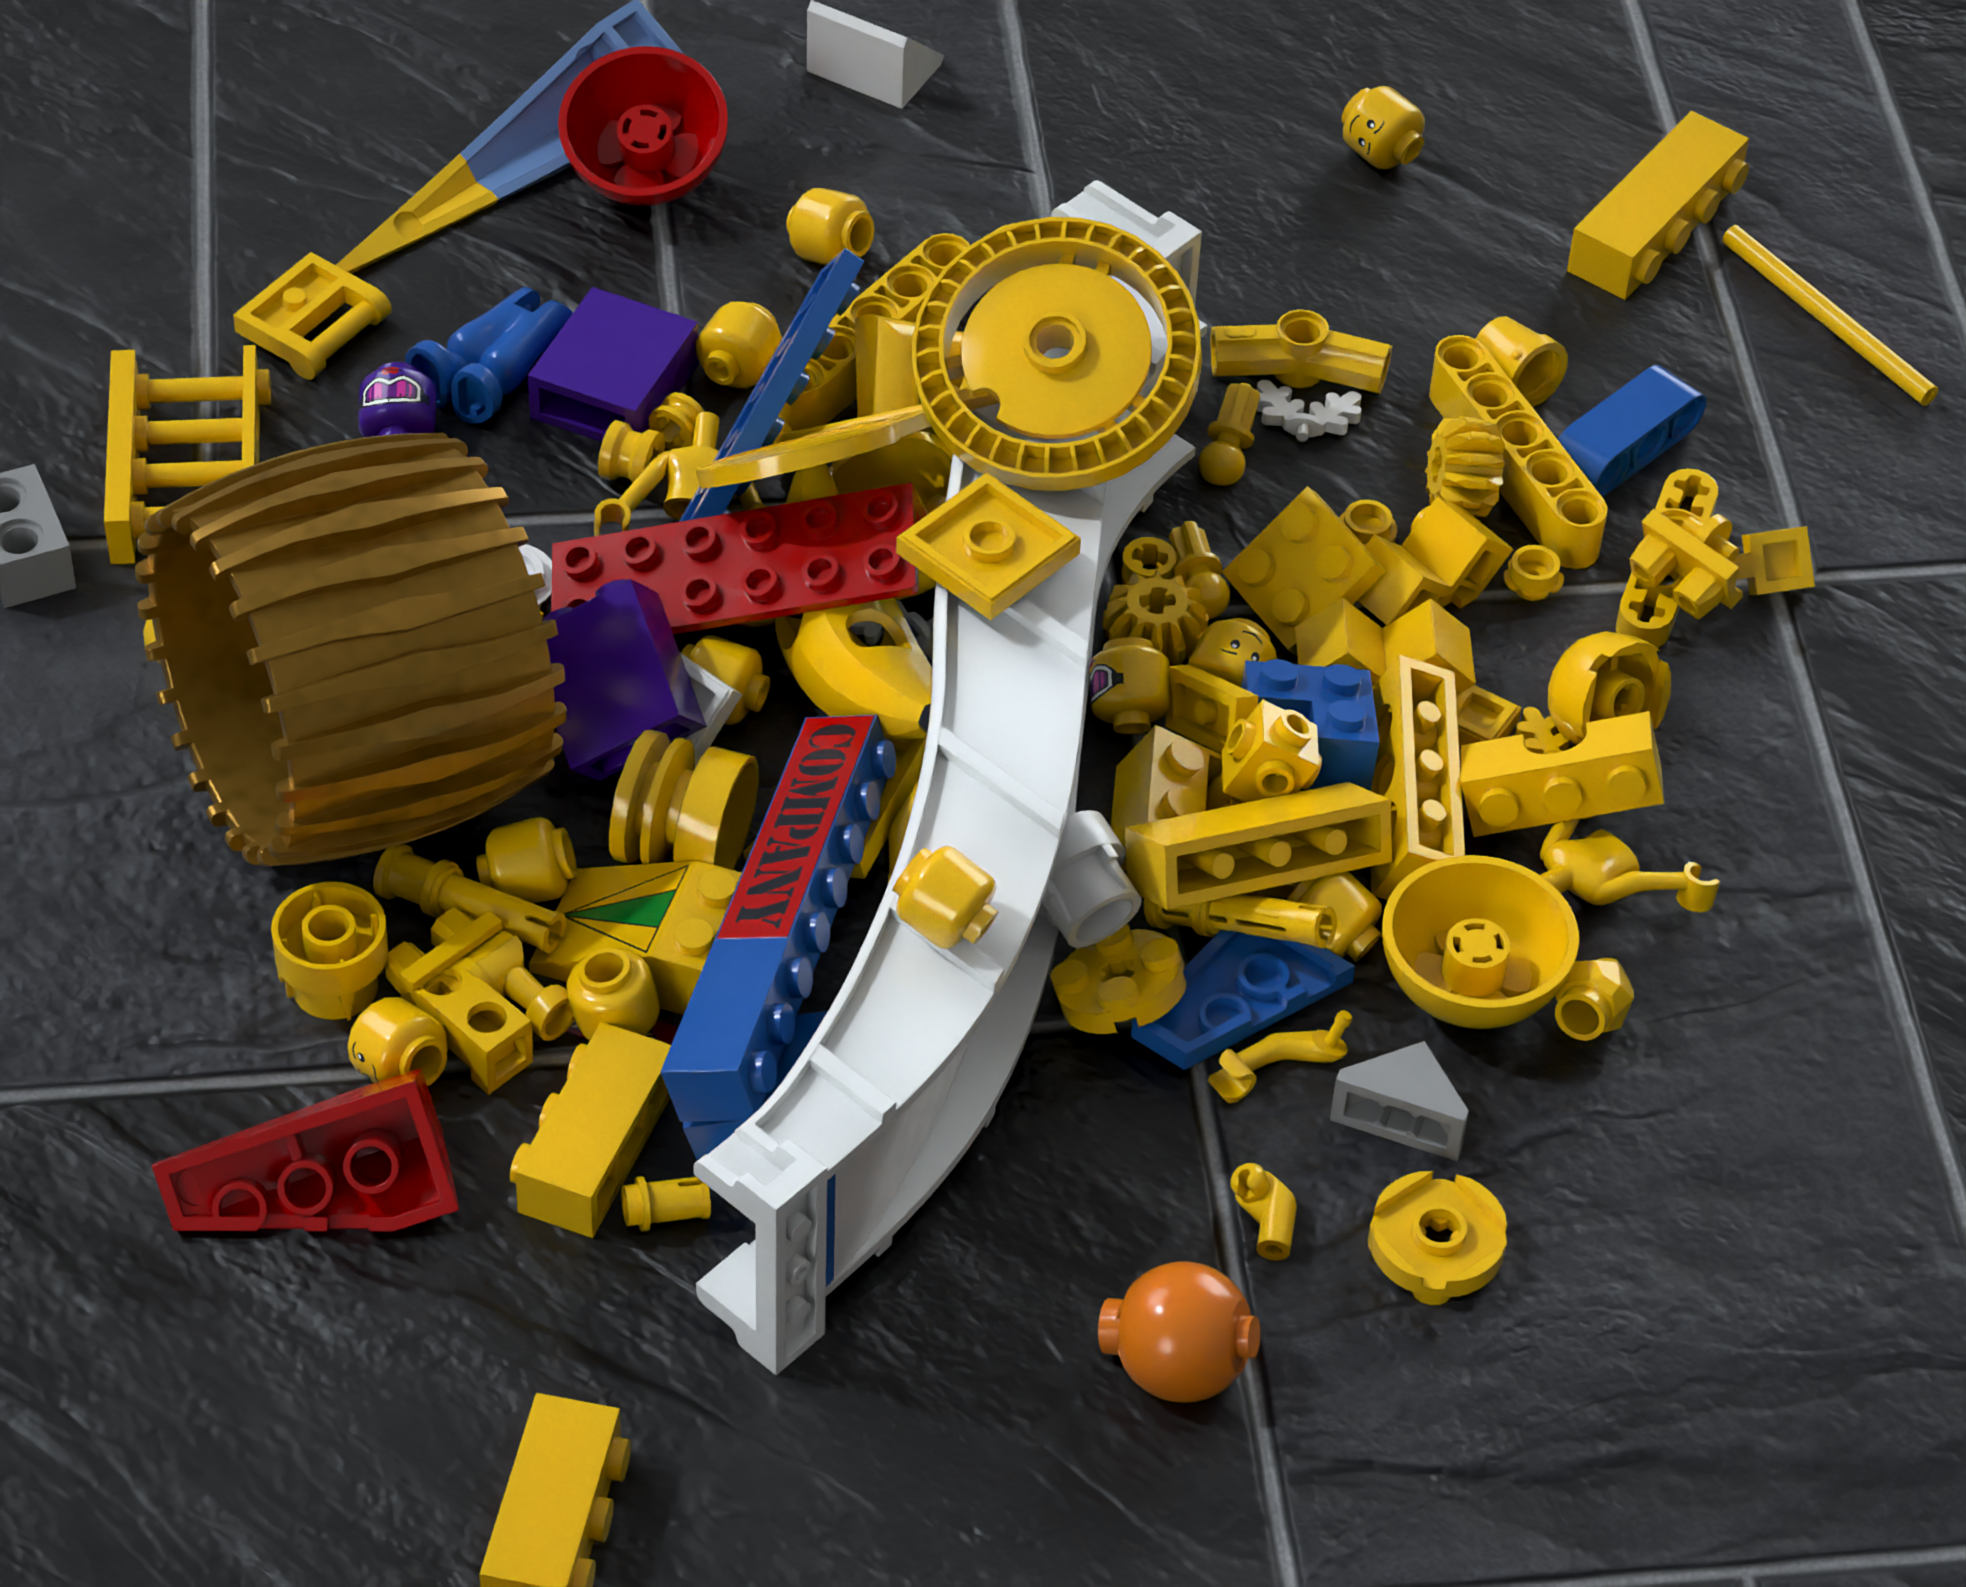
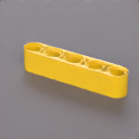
M947 233L927 238L854 299L841 316L835 315L829 324V327L835 330L834 337L817 360L810 358L803 370L810 375L806 387L792 405L784 404L778 417L783 419L792 431L827 424L857 398L855 318L865 314H874L916 323L917 314L928 289L945 266L965 248L970 246L969 242L963 237Z
M1464 335L1448 336L1442 339L1436 346L1429 397L1433 405L1443 418H1457L1458 416L1483 419L1485 422L1497 424L1505 444L1503 461L1506 463L1502 474L1504 484L1500 486L1499 492L1540 546L1547 547L1557 554L1561 566L1580 569L1594 564L1600 554L1608 507L1605 500L1480 341Z

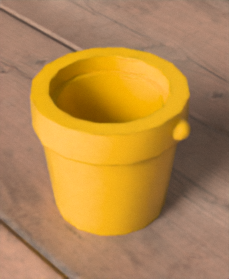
M1507 316L1498 317L1490 321L1475 338L1487 348L1532 407L1547 400L1556 391L1564 378L1568 367V354L1564 346L1546 334L1540 335Z

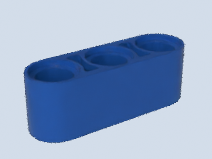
M1653 365L1573 422L1557 440L1599 494L1605 496L1686 437L1695 428L1704 414L1707 398L1662 366Z

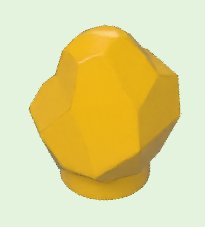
M1613 958L1575 961L1565 984L1555 995L1558 1001L1555 1007L1556 1021L1567 1035L1583 1041L1595 1039L1604 1032L1620 1029L1634 1000V990L1620 963Z

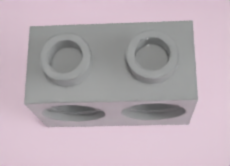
M35 464L0 473V599L4 608L76 589L70 545Z

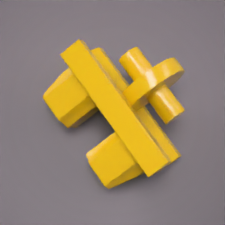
M1655 509L1642 520L1644 539L1629 558L1631 572L1635 577L1650 587H1657L1672 570H1675L1685 578L1673 590L1674 600L1681 609L1697 620L1701 619L1720 602L1732 609L1740 601L1743 593L1736 587L1740 571L1739 567L1732 563L1737 558L1740 549L1728 541L1732 531L1730 520L1721 514H1716L1703 524L1690 516L1680 527Z

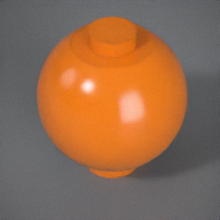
M1171 1262L1147 1271L1132 1283L1124 1299L1107 1298L1102 1305L1099 1316L1098 1340L1101 1351L1104 1354L1119 1355L1124 1370L1140 1388L1155 1397L1172 1402H1197L1224 1391L1239 1377L1246 1366L1248 1358L1253 1359L1256 1357L1260 1345L1261 1330L1259 1319L1257 1316H1251L1249 1305L1240 1289L1223 1273L1210 1266L1196 1262Z

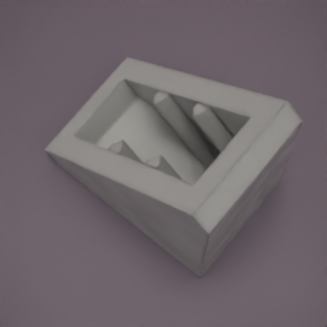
M1423 1041L1340 1069L1335 1081L1330 1121L1458 1161L1462 1150L1469 1110L1426 1042Z

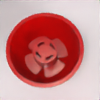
M638 46L609 53L597 59L579 73L563 97L558 116V130L567 160L588 186L616 202L635 206H653L674 201L688 194L709 176L719 161L726 142L728 112L720 86L710 72L700 63L685 54L671 49Z

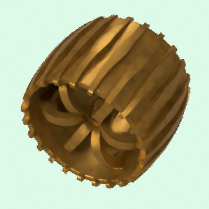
M444 433L393 434L328 443L294 451L215 480L150 515L144 522L146 532L139 536L137 548L141 554L148 555V558L135 566V579L141 584H148L149 597L139 601L137 606L140 619H152L156 639L155 642L144 646L147 661L160 660L167 689L156 692L158 704L160 706L172 703L182 731L170 737L175 751L188 749L197 768V771L191 773L187 778L194 792L208 791L214 804L207 808V817L213 826L228 825L230 830L225 834V842L231 850L236 852L242 851V856L246 862L262 866L308 864L376 852L408 843L450 828L485 812L545 777L553 769V758L560 754L563 747V739L558 733H554V728L565 723L567 718V709L564 703L554 702V687L565 681L564 666L560 663L551 664L547 639L558 635L556 621L553 619L542 621L534 590L546 585L541 572L532 575L528 574L519 550L520 546L525 545L529 541L524 527L510 528L501 510L508 505L509 497L502 487L488 488L483 480L488 474L487 464L480 457H466L468 447L463 441L457 438L449 439Z

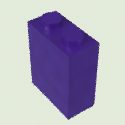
M592 287L528 374L530 418L599 442L603 441L607 429L614 420L629 423L633 431L645 432L650 429L648 417L656 407L661 406L663 400L669 394L679 393L699 365L695 344L698 338V322Z
M620 579L609 582L595 592L596 597L577 607H565L552 611L542 619V621L555 620L558 635L547 639L551 664L560 663L564 666L565 681L554 687V702L564 703L567 709L565 723L556 727L558 734L563 739V749L571 770L598 781L624 768L635 741L644 730L666 733L671 744L675 738H686L707 727L658 592L632 579Z

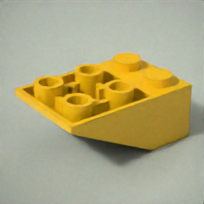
M1155 725L1116 766L1111 829L1126 850L1125 827L1246 802L1223 792L1221 754ZM1126 858L1121 867L1125 871H1127ZM1302 881L1243 894L1288 898Z

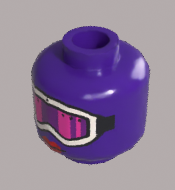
M404 362L387 363L368 374L359 387L358 427L363 437L435 432L436 387L431 379L417 367Z

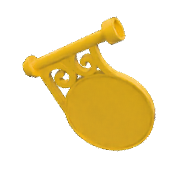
M953 385L955 391L960 390L957 386ZM921 404L792 431L790 426L785 423L771 445L701 465L695 470L700 488L732 485L810 468L869 452L895 443L901 437L932 426Z

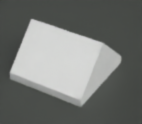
M811 0L807 9V71L902 109L939 68L944 58V54L910 38Z

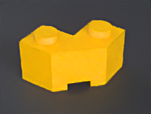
M1436 497L1431 505L1425 507L1417 514L1411 525V533L1402 545L1373 535L1369 542L1364 544L1365 548L1387 572L1357 601L1385 625L1390 624L1430 598L1441 607L1453 602L1457 607L1462 608L1479 597L1513 551V548L1464 508Z
M1341 598L1295 627L1298 665L1329 667L1342 664L1355 669L1370 670L1373 687L1400 654L1455 672L1456 695L1476 684L1469 628L1431 598L1383 628L1344 598Z

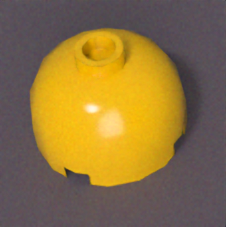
M1607 631L1591 634L1577 640L1563 653L1557 662L1548 686V709L1558 731L1569 739L1571 743L1578 745L1586 737V722L1650 711L1653 729L1656 730L1664 717L1671 695V671L1668 663L1658 658L1656 651L1660 650L1654 644L1635 636Z

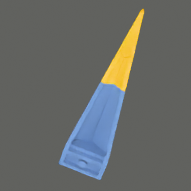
M639 0L629 2L591 28L502 115L393 215L338 262L336 266L352 274L571 167L559 137L558 116L560 106L573 80L582 70L597 59L617 50L638 46L662 47L684 53Z

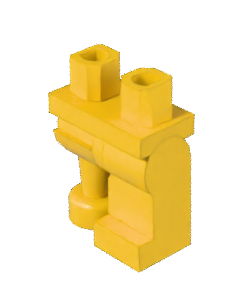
M452 907L438 917L431 927V942L436 947L427 954H424L411 942H402L388 952L385 974L387 980L401 994L402 999L412 1003L440 1021L447 1033L448 1048L471 1068V1080L486 1094L490 1095L533 1062L532 1031L543 1040L551 1041L565 1033L573 1024L575 1018L568 1000L567 990L558 984L544 988L524 967L522 942L517 935L513 936L507 931L502 930L503 922L500 918L488 910L477 919H473L459 909ZM507 996L514 1002L518 1003L519 1005L527 1009L526 1015L504 997Z

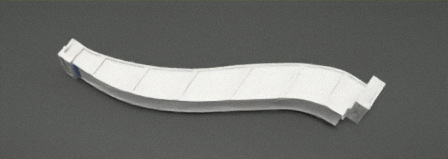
M1098 180L1086 186L1084 191L1072 200L1062 203L1052 211L1051 217H1077L1111 224L1136 235L1159 251L1179 273L1192 296L1195 306L1202 237L1201 230L1170 211L1157 218ZM1112 276L1111 278L1123 285L1133 295L1141 306L1149 324L1152 359L1148 377L1139 393L1146 399L1155 387L1163 369L1168 345L1163 325L1151 305L1138 291L1121 279ZM1199 320L1202 338L1207 334V324ZM1058 347L1052 348L1044 356L1052 359L1061 358L1067 355L1070 350ZM1000 403L971 410L977 418L991 428L1013 438L1035 443H1066L1083 440L1099 434L1097 431H1093L1082 436L1065 439L1035 438L1017 433L998 423L995 417L999 412ZM1127 409L1114 421L1119 424L1132 413ZM1176 434L1148 461L1123 476L1096 486L1067 491L1030 490L1004 484L1081 538L1080 554L991 621L936 582L932 696L925 752L902 847L881 904L838 995L785 1079L759 1110L739 1126L730 1137L694 1163V1175L756 1224V1239L749 1245L746 1242L743 1243L696 1283L697 1296L705 1307L733 1329L738 1344L775 1375H778L825 1334V1297L873 1254L879 1257L892 1245V1236L945 1180L973 1143L982 1127H988L995 1115L996 1104L1021 1055L1035 1019L1048 975L1050 976L1059 934V928L1053 927L1046 915H1038L1037 913L1056 860L1066 817L1075 813L1079 768L1089 689V664L1092 659L1095 619L1100 589L1112 553L1132 519L1139 510L1144 513L1152 504L1153 494L1158 488L1195 456L1196 447ZM954 454L946 501L983 475ZM943 846L954 847L991 875L996 881V893L990 905L998 910L999 914L976 944L973 945L963 938L956 946L950 949H941L901 920L897 915L896 905L899 896L892 891L893 886L910 861L924 847L932 853Z

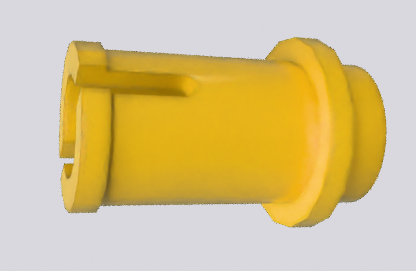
M643 1176L635 1177L634 1184L622 1186L621 1198L625 1223L627 1226L639 1225L642 1232L649 1231L652 1223L693 1218L708 1219L710 1217L711 1200L709 1186L697 1177L646 1182Z

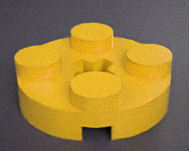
M1128 924L1098 943L1076 949L1062 963L1054 967L1050 975L1066 1021L1076 1029L1093 1034L1118 1033L1114 1022H1122L1134 1017L1138 1027L1154 1022L1169 1012L1179 1002L1185 992L1187 983L1183 973L1185 965L1176 940L1152 930H1130Z
M1419 1171L1395 1180L1379 1195L1370 1224L1368 1247L1378 1267L1390 1280L1400 1287L1412 1291L1414 1297L1421 1303L1441 1305L1446 1303L1451 1297H1459L1475 1292L1495 1277L1505 1255L1507 1221L1505 1212L1497 1198L1475 1180L1456 1174L1455 1182L1446 1179H1432L1434 1171ZM1431 1226L1437 1232L1448 1228L1453 1232L1450 1236V1241L1435 1242L1428 1239L1425 1227Z

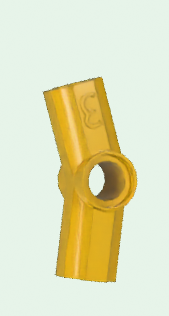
M1298 309L1289 311L1280 317L1276 325L1211 327L1210 347L1213 377L1274 375L1282 384L1295 388L1311 387L1320 380H1325L1380 394L1386 380L1392 354V346L1389 344L1329 330L1326 319L1310 310Z

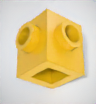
M1262 699L1246 720L1243 718L1239 719L1228 734L1225 747L1221 751L1223 792L1244 802H1251L1296 793L1301 788L1308 789L1316 780L1322 765V756L1318 751L1317 725L1310 722L1297 711L1284 710Z

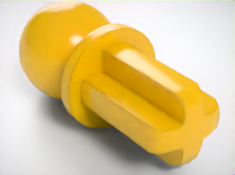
M1231 383L1226 388L1217 421L1211 422L1208 426L1207 434L1214 441L1205 446L1201 451L1198 459V469L1201 476L1209 483L1221 486L1231 485L1237 482L1245 471V457L1241 449L1249 448L1253 445L1254 435L1250 431L1261 399L1259 391L1251 388V385L1247 383Z
M1185 521L1181 527L1173 528L1169 536L1171 546L1177 555L1174 577L1182 575L1185 588H1200V596L1203 600L1202 605L1206 606V614H1208L1209 620L1220 616L1228 607L1230 590L1226 581L1220 576L1222 564L1219 557L1211 553L1205 531L1199 528L1196 522Z

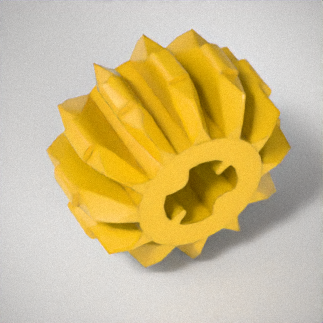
M1463 416L1444 418L1438 428L1432 434V445L1430 450L1427 451L1428 466L1425 472L1427 473L1428 481L1426 492L1430 496V504H1432L1436 497H1439L1464 508L1474 517H1487L1498 502L1499 488L1504 484L1502 474L1506 464L1503 461L1505 444L1497 424L1485 422L1483 419Z
M1157 569L1149 579H1144L1132 573L1127 584L1114 585L1113 592L1109 596L1107 610H1104L1103 613L1105 637L1108 638V641L1124 637L1150 640L1153 643V648L1160 650L1168 658L1169 666L1182 665L1185 658L1190 659L1201 636L1208 627L1209 616L1206 614V606L1202 605L1203 600L1200 596V588H1185L1182 575L1170 580L1162 579Z

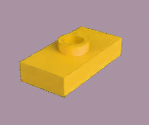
M1191 664L1169 666L1171 704L1169 712L1166 714L1165 727L1222 754L1221 751L1225 747L1228 734L1233 725L1239 719L1243 718L1246 720L1258 706V695Z

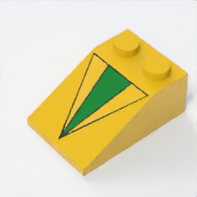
M698 860L577 869L576 878L571 879L567 891L556 911L563 913L566 917L564 936L560 938L549 933L548 938L556 940L559 943L558 947L551 953L543 952L537 947L529 962V972L567 982L571 970L577 963L596 949L606 947L629 949L641 955L650 967L659 995L660 1009L684 1015L742 872Z

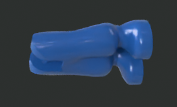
M524 286L483 315L468 322L449 337L447 349L435 341L423 340L409 349L405 355V363L417 367L434 383L436 387V408L444 409L452 402L456 416L462 421L471 424L483 423L500 410L503 397L512 393L523 382L538 358L547 350L573 314L572 310L555 300H549L540 306L541 300L537 291Z

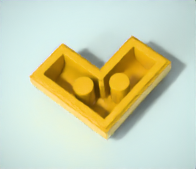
M865 314L855 318L857 418L919 405V394L912 369V337L915 322L874 314ZM955 332L949 357L961 354L964 332ZM964 377L951 380L950 382L952 385L960 388Z

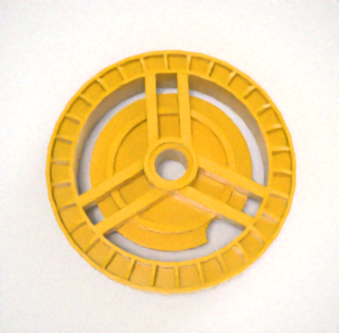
M1046 217L1018 222L991 232L965 248L945 266L928 289L917 314L912 337V369L922 409L938 437L954 455L982 474L987 472L1004 484L1030 490L1067 491L1092 487L1123 476L1148 461L1172 438L1187 417L1198 390L1202 368L1199 319L1192 296L1179 273L1159 251L1136 235L1111 224L1077 217ZM1112 276L1121 279L1138 291L1151 305L1163 325L1168 345L1163 369L1155 387L1146 399L1139 393L1148 377L1152 359L1149 324L1141 306L1133 295L1123 285L1111 278ZM989 290L976 305L968 319L962 338L961 354L949 357L952 339L960 321L973 303ZM1063 347L1070 350L1067 355L1061 358L1052 359L1044 356L1052 348ZM965 377L968 388L955 391L950 381ZM1000 403L999 412L995 417L996 421L1010 430L1035 438L1065 439L1082 436L1093 431H1097L1099 434L1083 440L1066 443H1035L1013 438L991 428L977 418L971 410ZM1128 409L1132 414L1117 424L1114 420Z

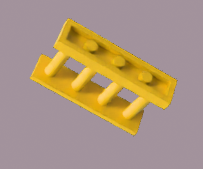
M256 345L243 346V376L150 379L149 374H138L135 350L111 351L104 526L110 564L135 563L136 538H139L142 533L146 532L144 522L150 515L163 508L146 507L144 501H137V495L148 494V488L205 486L226 475L259 463L260 405H271V383L269 369H258ZM243 400L242 418L148 421L147 415L140 416V410L151 409V403ZM242 442V460L147 464L146 458H139V452H149L150 445Z

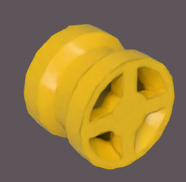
M614 420L606 431L599 452L598 473L600 477L609 480L624 477L630 479L633 483L657 455L664 452V434L650 429L643 433L633 431L629 423Z

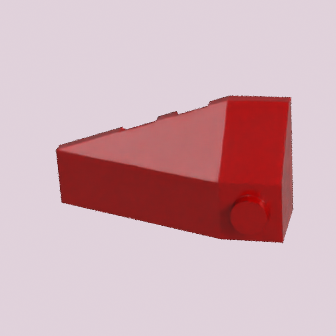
M421 1068L357 1088L151 1165L173 1231H257L259 1228L304 1229V1231L369 1229V1231L393 1232L459 1210L443 1131Z

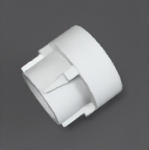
M1088 810L1067 815L1056 860L1037 913L1038 915H1046L1053 927H1058L1068 944L1076 949L1093 945L1116 933L1135 916L1142 902L1141 896L1121 868L1126 858V850L1101 813Z

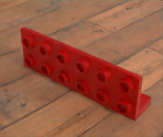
M910 482L552 543L551 612L565 607H577L596 597L595 592L601 586L620 579H632L658 592L673 634L914 595L919 590L918 568L896 553L897 537L927 516L913 483Z

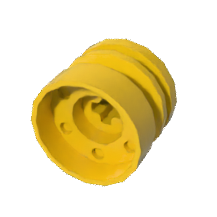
M644 730L635 741L625 762L613 799L609 828V851L613 859L630 864L636 862L640 857L642 864L665 863L673 850L674 862L698 860L735 870L750 830L756 805L759 783V770L756 758L714 746L709 747L695 767V748L691 740L675 738L670 744L666 733Z

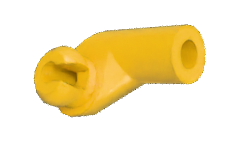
M1256 1163L1243 1164L1233 1172L1230 1184L1237 1202L1260 1224L1256 1250L1259 1255L1268 1260L1278 1261L1286 1259L1290 1255L1297 1209L1295 1197L1280 1180L1270 1172L1263 1170L1260 1165Z

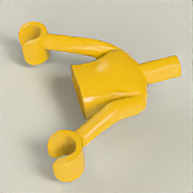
M711 412L697 414L692 446L674 448L657 455L619 499L601 501L594 513V536L600 535L601 526L607 522L619 523L622 526V531L630 530L631 513L666 474L668 487L663 509L668 516L680 520L699 487L695 469L712 462L719 451L716 450L720 418ZM752 481L747 490L739 497L745 511L746 509L751 510V503L753 501L763 504Z
M1591 816V817H1585V818H1580V819H1588V818H1592L1593 816ZM1580 819L1554 823L1543 842L1540 858L1548 871L1540 874V876L1551 883L1560 893L1568 890L1584 901L1599 906L1613 903L1637 892L1678 889L1676 894L1677 902L1685 909L1693 912H1706L1713 907L1720 881L1718 879L1711 881L1699 880L1702 867L1695 862L1687 863L1683 872H1642L1639 869L1638 860L1631 849L1608 831L1598 829L1581 839L1569 840Z

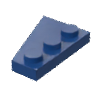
M1220 930L1184 967L1183 973L1187 983L1185 992L1179 1002L1165 1015L1144 1026L1138 1027L1136 1018L1132 1020L1131 1037L1178 1067L1186 1070L1352 983L1355 965L1326 948Z

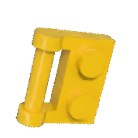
M310 252L233 314L236 333L288 361L293 370L302 378L312 380L326 368V360L369 324L378 325L391 314L392 307L387 296L378 288ZM344 303L353 307L313 341L310 342L303 338Z

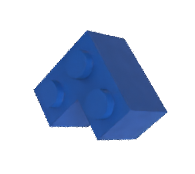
M1279 659L1266 662L1245 660L1241 688L1258 695V704L1263 699L1284 710L1297 711L1310 722L1317 725L1318 751L1322 756V765L1314 783L1308 789H1304V791L1345 782H1351L1371 791L1380 741L1370 670L1355 669L1342 664L1323 667L1297 665Z

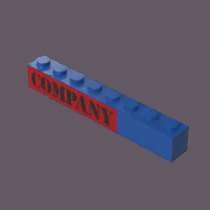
M877 714L806 717L660 1071L680 1122L746 1121L763 1105L767 1092H771L775 1087L777 1066L785 1045L790 1044L793 1040L795 1019L803 998H807L811 993L813 972L821 952H825L829 946L830 928L836 912L846 902L847 883L854 865L862 860L864 839L871 821H875L878 818L880 798L887 779H891L895 774V748L890 740L885 739Z

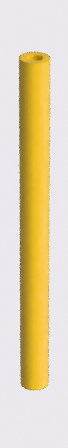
M1738 225L1731 226L1725 232L1722 242L1917 402L1922 406H1926L1934 400L1938 393L1937 386Z

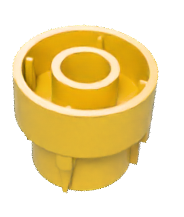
M343 882L316 883L303 887L289 895L277 908L271 925L278 979L281 983L285 982L287 998L294 997L300 1008L312 1016L329 1020L347 1018V1021H349L351 1016L360 1013L372 1003L378 991V976L383 972L388 958V939L384 910L378 900L369 892L358 886Z

